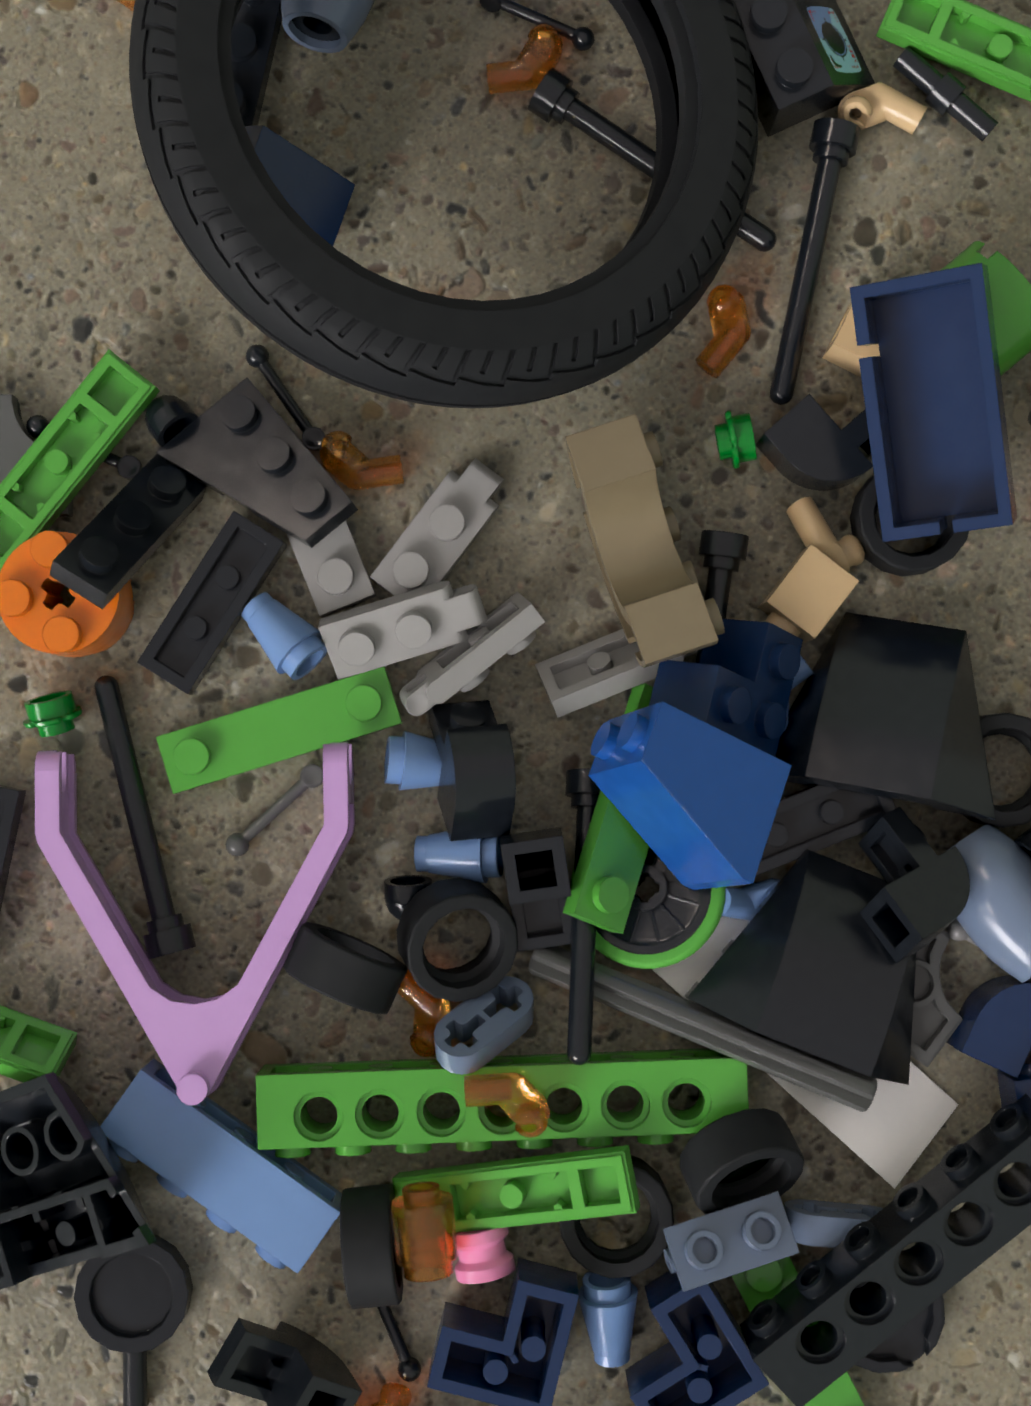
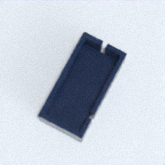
M977 263L850 287L857 346L879 344L880 356L860 358L859 364L883 542L941 535L948 527L946 517L948 515H956L952 520L954 533L1013 525L1017 519L988 266L983 263Z

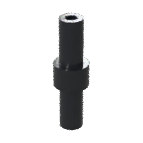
M908 46L894 63V68L927 95L925 102L941 116H944L946 112L949 113L980 141L983 142L999 123L964 93L967 87L950 72L945 76L942 75L911 47Z

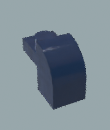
M1006 975L983 983L968 996L959 1011V1015L963 1020L947 1043L968 1056L1018 1078L1031 1049V978L1021 983L1013 976Z

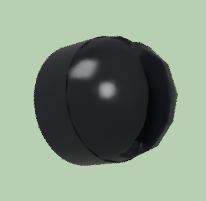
M162 395L154 399L147 407L145 414L147 428L161 447L198 418L186 402L174 395Z
M400 875L385 879L384 899L389 912L400 920L406 905L417 892L431 885L432 879L422 875Z

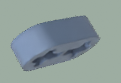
M505 976L497 987L478 998L464 1000L446 1014L436 1024L434 1031L436 1058L441 1067L450 1073L460 1075L473 1073L522 1036L530 1028L534 1018V998L528 984L519 978ZM501 1003L505 1006V1008L496 1013L497 1004ZM516 1003V1011L513 1012L510 1008H507ZM473 1037V1045L469 1048L463 1043L456 1044L454 1047L451 1045V1040L454 1038L465 1042Z
M806 1199L788 1200L784 1205L796 1243L835 1248L845 1239L847 1233L855 1225L870 1220L883 1209L871 1205Z

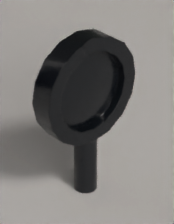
M155 1234L154 1236L157 1241L148 1246L104 1259L100 1256L87 1260L77 1276L74 1301L78 1320L92 1339L109 1350L123 1352V1406H148L147 1351L155 1349L173 1336L190 1307L193 1284L189 1265L174 1245Z

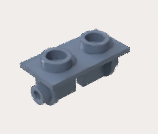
M778 1191L663 1229L668 1248L663 1250L664 1258L670 1273L677 1272L683 1292L800 1253Z

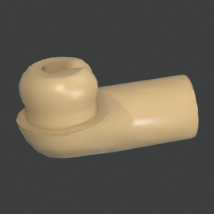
M879 82L847 94L840 101L837 111L838 118L857 124L861 130L888 121L912 135L928 107L885 83Z
M804 497L789 506L786 513L805 547L812 544L848 573L850 572V567L858 566L864 561L865 552L859 539L856 536L847 534L837 541L812 497Z

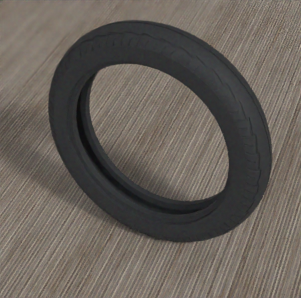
M135 0L129 48V79L134 119L142 153L153 185L176 233L192 258L219 292L261 332L308 364L354 386L398 400L423 405L473 409L506 407L541 401L593 384L617 372L645 354L687 316L714 280L738 233L749 200L756 166L758 104L750 49L734 0H609L635 43L646 71L653 99L656 120V156L653 179L641 217L623 250L594 272L566 286L542 294L516 299L486 301L444 297L421 292L388 280L364 268L335 249L316 233L289 205L270 179L254 150L243 123L235 93L231 63V31L244 0Z

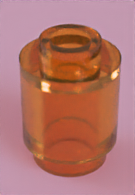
M424 1181L408 1184L402 1188V1195L391 1201L396 1262L399 1266L403 1267L404 1278L408 1281L432 1282L444 1279L453 1273V1261L458 1257L453 1195L450 1192L440 1190L439 1184L436 1182Z

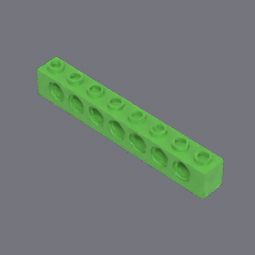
M709 1048L592 1052L590 1060L584 1065L571 1063L567 1053L496 1056L479 1070L463 1075L450 1073L441 1067L437 1058L265 1064L255 1076L258 1150L274 1149L275 1156L278 1158L305 1157L311 1154V1148L335 1147V1154L340 1156H359L370 1153L372 1151L371 1146L395 1145L396 1152L417 1154L432 1150L433 1143H456L457 1150L474 1152L492 1148V1141L516 1140L518 1148L543 1149L551 1147L553 1139L577 1138V1144L580 1146L602 1147L611 1145L613 1137L637 1136V1142L641 1144L661 1145L673 1142V1135L697 1134L702 1128L723 1116L749 1109L747 1064ZM684 1083L697 1086L699 1088V1098L691 1108L677 1110L668 1104L669 1095L676 1086ZM631 1086L638 1090L640 1098L637 1105L627 1112H617L607 1105V1099L615 1088ZM569 1088L580 1096V1102L571 1113L557 1114L548 1108L546 1104L548 1096L556 1089ZM499 1090L512 1092L520 1101L519 1108L513 1114L505 1117L493 1114L486 1105V1100L492 1093ZM440 1092L452 1095L459 1104V1111L447 1119L433 1116L426 1106V1100L431 1095ZM375 1095H386L395 1101L399 1114L388 1121L377 1120L369 1114L366 1101ZM315 1097H324L330 1100L336 1107L337 1119L330 1123L315 1121L307 1111V1101Z

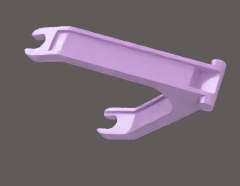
M348 742L323 744L324 825L238 985L223 995L210 998L184 995L163 982L77 834V773L74 754H67L62 751L57 752V750L37 752L35 759V836L37 844L175 1083L178 1098L186 1105L193 1106L199 1104L224 1082L228 1069L284 966L301 926L307 922L353 835L355 826L354 765L352 744H348Z

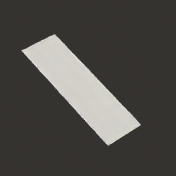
M721 917L711 937L694 954L676 964L652 970L684 999H687L685 997L686 993L696 981L700 983L723 955L721 951L731 939L735 940L750 921ZM911 1061L909 1085L876 1078L877 1090L871 1106L865 1112H860L767 1073L894 1189L959 1105Z

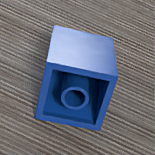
M663 701L612 718L603 723L591 745V755L595 756L588 776L679 882L692 890L753 884L792 765Z

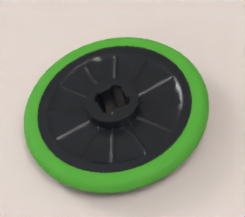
M649 847L637 886H640L646 880V877H651L659 885V892H655L649 898V902L641 900L640 896L635 892L623 934L612 933L596 926L595 949L617 963L641 969L666 967L694 954L707 942L715 931L725 904V887L692 890L683 886ZM574 868L571 876V884L574 877Z

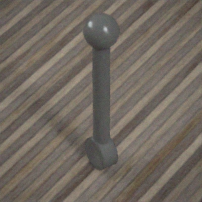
M314 764L305 766L301 770L300 780L242 833H233L227 838L225 845L228 853L236 857L244 855L248 851L249 842L306 789L318 787L323 783L322 768Z

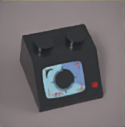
M734 0L750 49L755 76L758 117L768 137L838 106L847 94L875 83L836 0Z

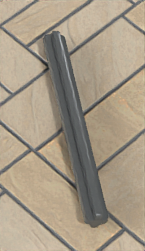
M558 946L534 949L528 970L534 976L569 990L571 952ZM595 962L594 1001L860 1112L867 1111L871 1106L877 1090L876 1078L866 1076L754 1032L704 1006Z

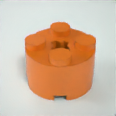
M46 530L20 544L9 555L0 571V615L5 625L19 641L28 647L63 657H84L109 649L124 635L134 615L135 601L133 600L131 579L103 609L70 588L69 592L75 599L70 606L63 605L60 593L65 585L49 575L53 560L77 534Z

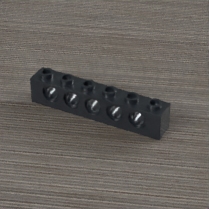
M1024 1094L1015 1103L1000 1108L993 1115L989 1124L965 1143L958 1144L948 1150L938 1165L917 1182L902 1187L896 1193L891 1203L870 1220L855 1225L839 1245L820 1260L807 1264L793 1282L772 1299H766L757 1304L749 1314V1317L740 1324L752 1360L795 1406L807 1404L1031 1225V1098ZM1014 1163L1010 1169L1000 1173L1004 1167ZM965 1203L960 1209L951 1212L957 1205ZM916 1242L911 1248L903 1250L907 1245ZM867 1282L864 1286L854 1289L857 1285ZM819 1321V1322L816 1323L815 1325L806 1327V1326H808L809 1324H811V1323H813V1322Z

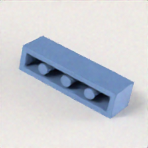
M155 1059L151 1060L138 1072L100 1126L106 1137L109 1138L108 1140L116 1154L130 1162L140 1160L158 1173L156 1176L157 1181L167 1191L181 1198H186L187 1195L207 1208V1217L217 1227L228 1233L239 1231L256 1244V1252L267 1263L279 1269H284L287 1266L298 1274L340 1215L342 1193L295 1159L278 1158L275 1156L274 1149L258 1150L257 1132L207 1097L199 1104L193 1106L181 1102L177 1096V1087L165 1066Z

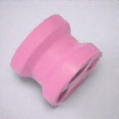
M508 1227L448 1234L450 1245L455 1247L458 1252L459 1260L455 1264V1274L458 1282L463 1284L491 1282L503 1278L515 1270L513 1253L506 1250L504 1241L509 1233Z

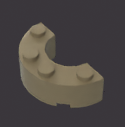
M635 413L565 436L574 483L577 489L581 488L586 507L583 515L590 539L629 644L637 642L640 651L636 652L635 656L641 667L646 668L716 645L719 641L717 636L725 633L723 620L714 598L703 599L693 564L690 560L681 562L674 542L681 540V535L672 508L670 506L663 508L657 484L656 468L663 466V460L654 433L652 431L642 432Z

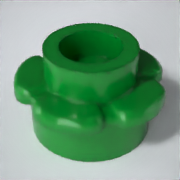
M730 410L726 411L724 414L726 423L714 425L719 459H731L732 466L737 469L742 462L757 460L753 427L749 413L732 416Z
M69 690L38 696L24 703L28 719L23 721V725L29 729L37 727L40 737H50L66 733L75 728L73 719L82 714V708L76 706L72 691Z

